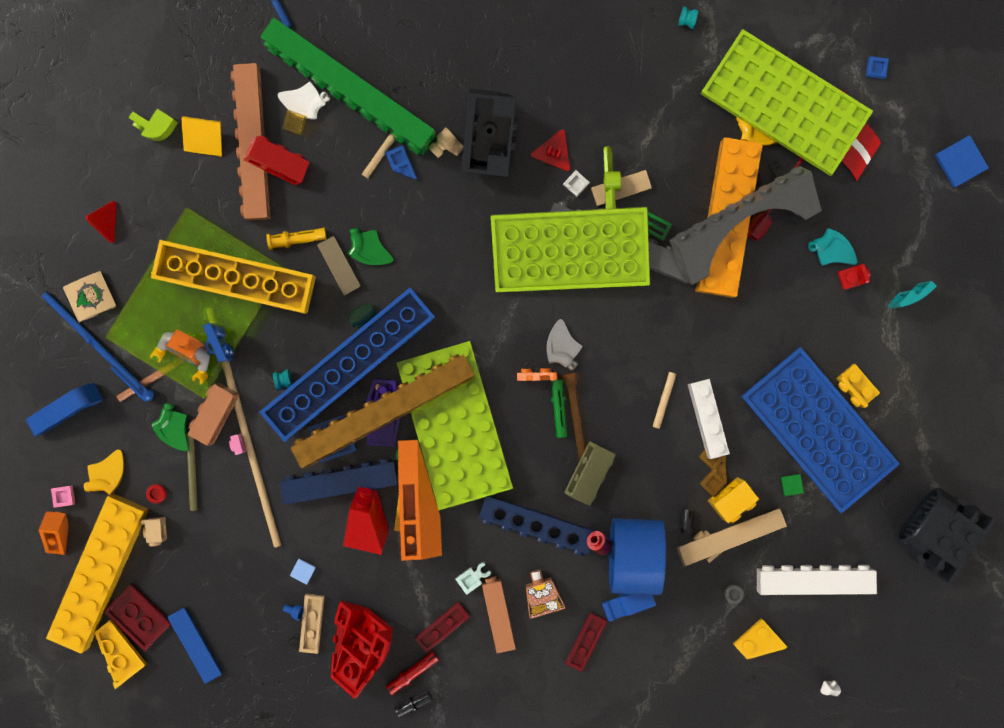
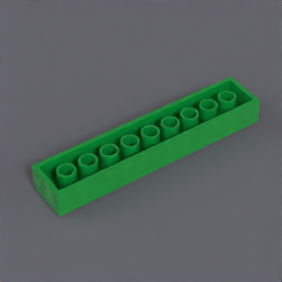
M273 18L260 36L264 41L263 45L274 56L279 54L283 59L282 61L290 67L295 65L299 70L298 72L304 77L308 78L310 76L317 86L322 89L326 87L330 94L338 100L342 98L346 103L345 105L353 111L358 109L363 118L369 122L375 121L377 127L383 132H391L396 141L401 144L405 142L409 147L408 149L413 153L424 155L428 150V146L437 137L432 127L277 19Z

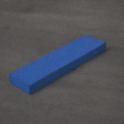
M184 607L168 616V620L203 682L206 684L222 675L221 668L187 608Z

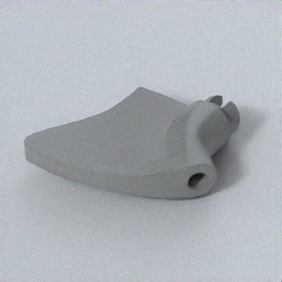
M559 319L552 328L547 340V358L549 364L560 363L565 368L568 367L569 370H573L578 365L573 359L581 350L582 345L571 337L564 321Z

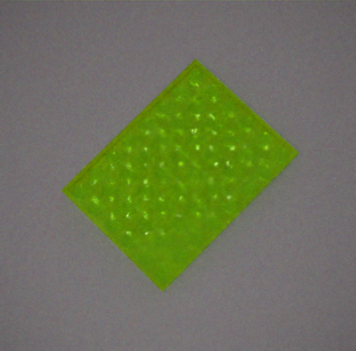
M187 207L165 240L284 268ZM154 258L105 338L190 391L205 398L207 390L214 384L227 362H219L216 354L209 353L210 359L206 371L208 378L200 384L199 378L195 381L192 380L193 375L198 371V367L165 350L166 354L160 362H158L159 358L155 355L152 359L150 358L162 335L166 332L175 333L176 330H180L199 340L205 346L208 337L203 326L208 323H215L224 328L227 335L225 337L227 344L230 343L233 350H235L263 304L153 279L151 275L155 262Z

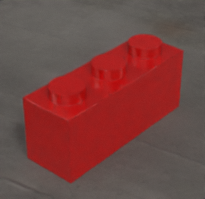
M256 136L251 139L243 159L295 186L302 183L309 165V161L305 160L304 156L298 153L293 154L287 151L286 147L279 144L275 145L264 136Z

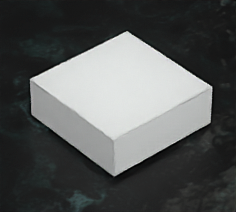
M575 170L563 183V186L574 196L578 197L590 182Z

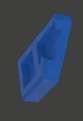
M403 145L386 152L394 172L414 180L417 179Z

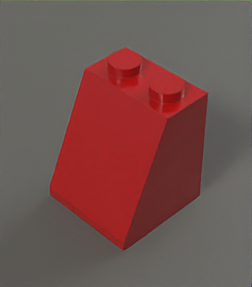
M358 487L349 510L343 546L381 555L389 533V526L378 493L369 488Z

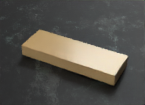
M644 170L622 177L621 190L615 191V201L652 189L647 171ZM604 184L592 187L591 190L596 206L606 204Z
M305 594L299 652L319 653L325 595Z

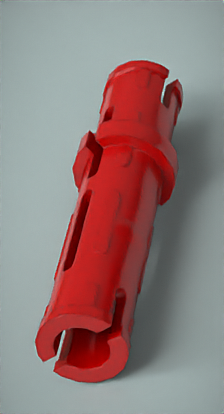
M431 651L407 671L399 673V677L386 685L387 690L395 686L389 693L393 696L405 685L409 686L413 679L438 662L437 656L430 660L436 654Z

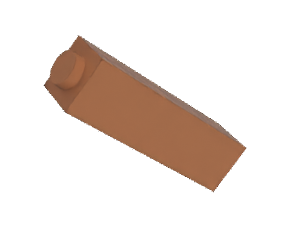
M496 576L486 578L485 582H482V588L496 652L501 653L515 650V641L501 578L497 579Z

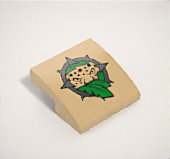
M101 271L63 287L78 322L85 321L97 316L99 313L116 307Z

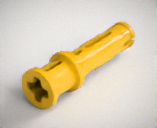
M325 228L295 233L283 231L282 234L276 235L267 234V243L270 251L280 247L289 248L291 245L327 240Z

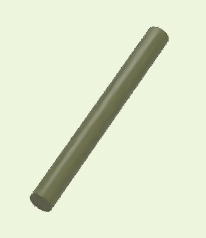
M187 435L189 450L187 451L190 511L198 510L194 438Z

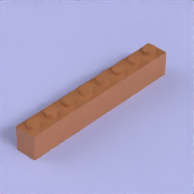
M257 63L233 65L234 71H231V79L235 83L232 97L233 101L236 102L234 119L238 125V128H235L236 140H239L236 154L237 158L240 159L238 177L241 178L242 186H239L240 197H243V205L240 206L241 216H244V219L247 221L270 220L268 173L243 160L251 139L256 136L265 137L260 67Z

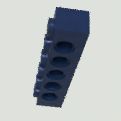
M492 495L485 497L479 514V518L482 519L481 522L492 525L496 523L503 530L511 531V529H514L521 536L529 537V535L537 537L536 540L547 544V541L555 543L554 546L565 550L567 547L573 549L572 552L583 556L585 553L589 555L590 548L587 545V538L595 531L593 529ZM503 509L506 515L503 518H497L495 511ZM521 515L524 521L521 524H515L513 522L514 516ZM534 521H539L542 527L539 530H533L531 524ZM553 527L559 528V535L551 536L549 534L550 529ZM575 533L578 535L577 541L569 542L568 536Z

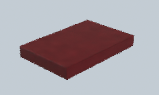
M132 583L104 611L144 651L171 626L167 616Z

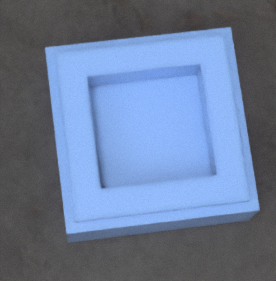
M299 558L290 576L307 585L316 566Z

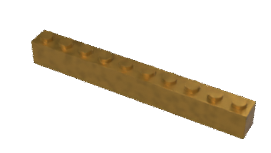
M457 354L451 357L447 364L442 365L440 363L434 366L432 372L417 375L415 381L409 384L408 382L402 383L397 387L398 390L393 393L388 391L382 394L380 400L376 402L371 400L363 405V409L359 411L355 409L348 412L346 418L333 420L328 424L329 427L324 430L319 428L313 431L311 437L307 439L302 437L294 442L295 445L290 448L300 467L306 469L475 378V375L464 354L462 356Z

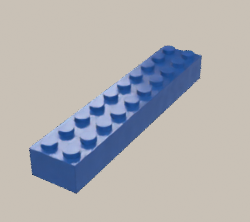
M408 288L259 413L280 438L287 442L432 322L435 316L414 291Z

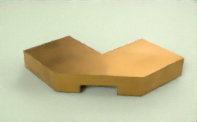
M704 450L698 457L712 470L699 484L714 497L727 484L726 456L709 459L707 458L706 450Z

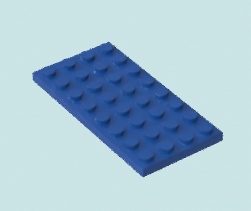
M798 347L741 396L841 514L899 465V462L801 347Z

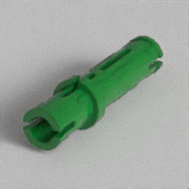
M563 379L551 380L553 396L551 397V402H553L556 438L568 437L564 402L566 396H564Z

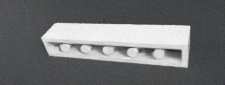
M763 565L762 568H757V592L760 595L877 594V571L870 568V565H858V568H851L850 565H839V568H832L831 565H820V568H812L811 565H801V568H793L791 565H782L781 568Z

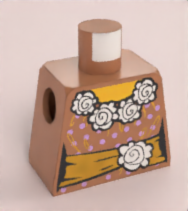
M541 570L530 572L532 583L526 584L530 619L565 609L564 602L552 578L543 579Z

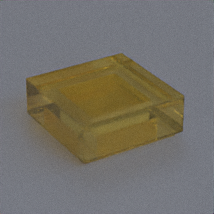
M287 110L283 129L302 135L307 116Z

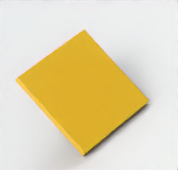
M182 116L184 151L222 157L221 122Z

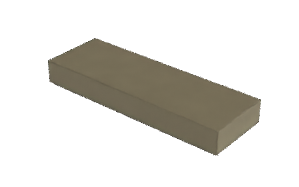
M335 236L317 244L343 295L345 296L360 288L361 285Z

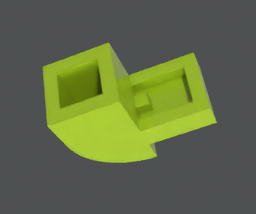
M156 109L150 121H147L133 111L129 116V119L134 121L132 125L143 131L141 135L152 141L166 139L178 124L176 120L159 109Z

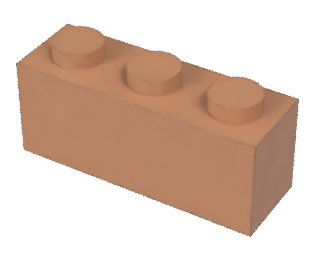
M221 383L209 387L205 402L200 404L196 419H193L189 425L190 431L187 435L206 446L215 443L240 395Z

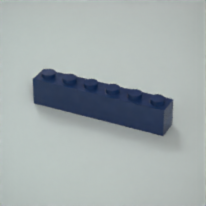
M386 458L379 460L378 464L373 465L369 461L360 463V467L353 468L352 465L342 466L341 470L338 471L329 468L322 470L321 474H315V471L303 473L304 477L296 478V475L285 476V480L280 481L283 505L354 493L358 487L377 489L399 484L396 462Z

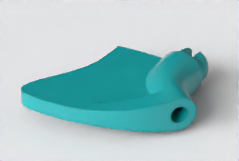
M827 229L823 237L815 239L808 244L811 252H817L821 266L833 262L849 265L857 264V257L851 244L841 233L835 230Z

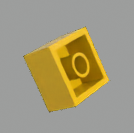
M737 477L707 501L721 519L727 523H734L741 517L740 514L754 508L759 498L744 480Z

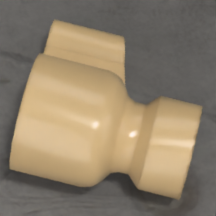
M446 127L437 135V141L428 146L437 158L443 154L445 149L456 156L463 151V145Z

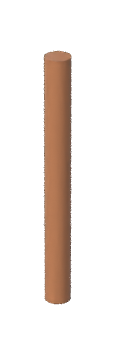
M177 358L141 380L140 383L146 387L186 361ZM128 388L118 394L117 399L122 402L135 394V392Z

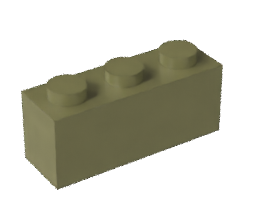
M589 441L564 493L590 506L596 499L597 491L605 481L606 473L609 467L613 465L616 454Z

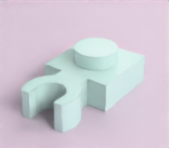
M481 562L477 570L474 571L470 567L456 577V581L466 595L482 584L481 577L486 578L491 574L490 570L486 573L481 571V568L485 566V562Z

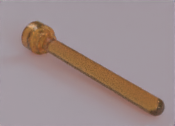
M577 373L563 374L562 379L565 386L568 387L580 461L585 451L575 388L578 376Z

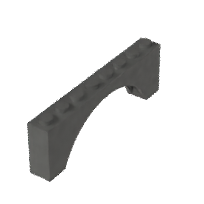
M801 166L795 167L791 172L777 177L775 181L761 186L752 194L745 195L738 202L726 206L722 211L710 215L706 220L694 224L692 228L680 232L676 237L670 239L682 278L693 285L709 276L712 259L722 240L738 223L757 212L776 208L791 210L794 214L805 220L821 212L812 172Z

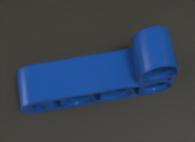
M95 383L86 384L71 390L26 419V422L34 437H37L81 410L94 406L104 399Z

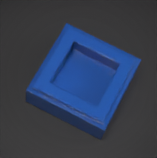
M869 56L865 77L885 79L887 77L889 59Z

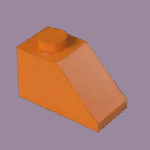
M47 511L39 527V533L46 553L65 555L69 524L65 513Z

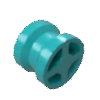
M683 6L678 25H687L693 29L698 10H689Z
M289 369L284 370L282 373L273 372V381L277 391L282 390L284 387L289 388L293 384Z

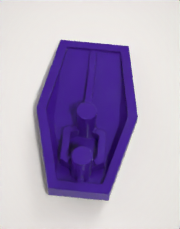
M373 379L366 403L371 400L376 402L381 399L380 396L388 391L393 393L398 390L396 380ZM401 417L367 435V445L395 447Z

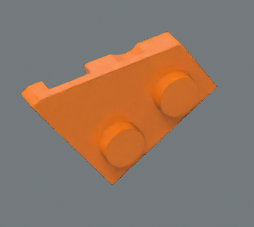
M552 368L540 369V372L532 373V369H521V373H517V381L557 380V372H552Z

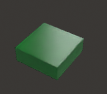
M801 474L780 477L783 496L804 493Z

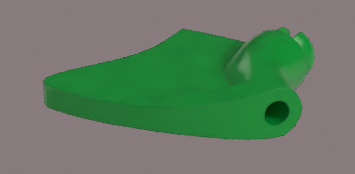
M358 227L350 229L352 247L348 254L352 258L367 265H384L393 262V257L380 243L377 230L360 233Z
M164 403L159 419L152 422L153 430L167 445L181 451H188L189 442L186 434L188 415L173 411L174 404Z

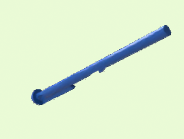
M48 292L42 295V298L84 338L85 342L90 343L113 366L111 370L141 400L147 402L153 399V389L147 390Z

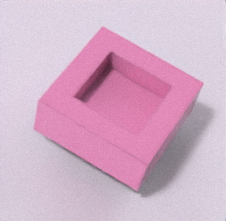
M242 433L230 436L229 445L231 451L235 452V455L247 452Z
M73 485L51 489L54 508L75 504Z

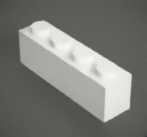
M710 379L688 384L707 458L713 459L728 455L729 450Z

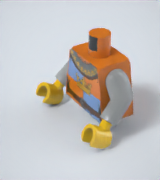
M176 330L175 333L166 332L162 335L150 358L152 359L155 355L159 358L158 362H160L165 356L166 350L198 367V371L193 375L192 380L195 381L199 378L200 384H202L208 378L206 371L210 355L202 342L180 330Z

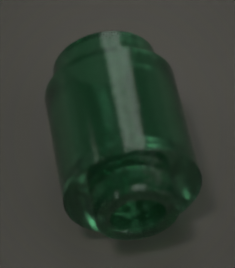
M370 302L363 303L349 312L350 317H348V320L353 327L357 326L360 329L375 317L377 313Z

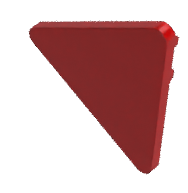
M560 130L533 151L531 157L568 172L570 164L565 131Z
M116 201L107 203L85 217L90 225L110 243L115 241Z

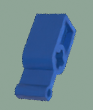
M621 594L614 599L603 602L602 605L610 622L656 606L653 595Z

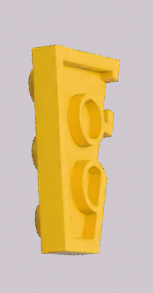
M109 620L94 632L101 652L104 654L108 664L107 669L112 675L115 689L147 665L114 621Z

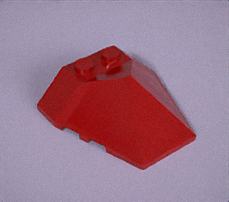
M340 601L334 622L337 625V635L333 636V642H336L335 653L332 654L331 678L353 699H356L386 659L392 640L393 628L369 608Z

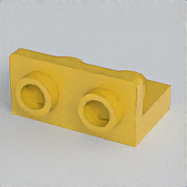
M852 364L836 378L839 382V388L844 393L848 392L852 397L850 398L851 402L856 407H868V403L880 394L856 364Z

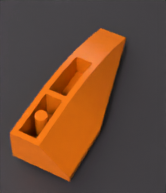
M418 440L398 441L401 560H422L442 556L441 517Z

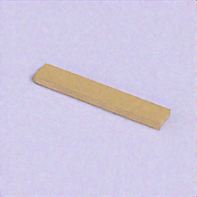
M780 508L679 546L677 550L683 566H687L784 528L787 525Z

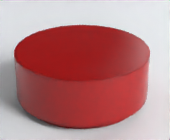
M161 484L151 485L146 491V497L151 503H160L167 496V490Z

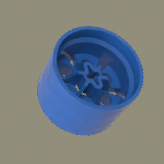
M613 518L610 534L612 549L609 553L610 592L616 594L661 595L664 586L666 558L663 520Z

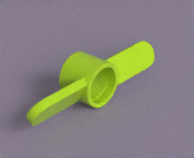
M606 146L603 149L606 209L616 208L615 191L621 190L620 171L613 172L612 150L610 146Z

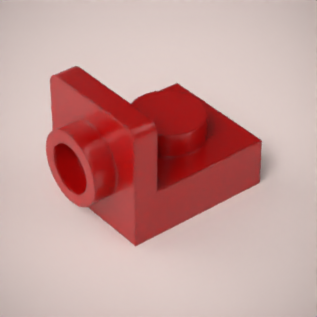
M865 264L837 272L843 290L870 282V271L868 267H865Z

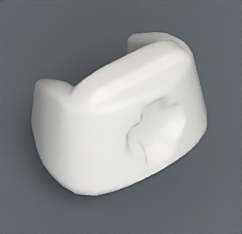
M835 680L833 682L824 681L820 691L822 694L837 697L841 693V688Z

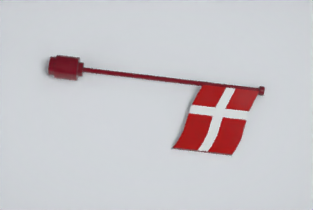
M865 123L841 161L851 172L855 181L859 179L881 144L878 136L867 123ZM800 157L795 167H799L804 159ZM768 209L766 212H757L749 223L747 234L749 238L759 241L760 238L764 237L773 223L769 215L772 209Z

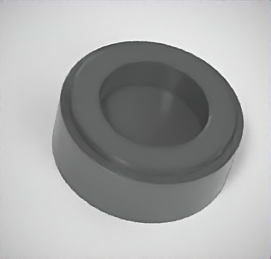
M730 584L724 590V597L729 603L738 604L744 598V591L740 586Z

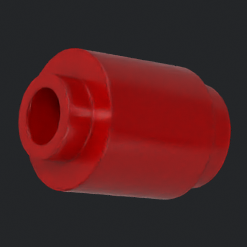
M599 531L592 532L587 538L588 547L600 555L608 554L612 549L611 539Z

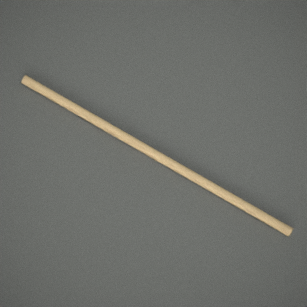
M214 307L207 308L206 311L210 323L218 324ZM221 362L228 388L238 393L230 363ZM238 397L234 409L274 547L281 546V541L241 401Z

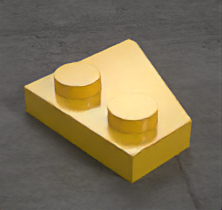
M762 618L733 643L746 659L787 648Z

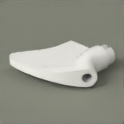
M310 81L299 89L278 93V98L289 111L306 119H317L318 110L326 104L325 102L330 100L326 92L319 94Z

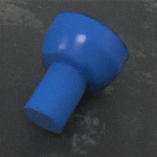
M285 604L283 612L291 614L294 620L299 621L303 615L304 606L296 605L292 607Z

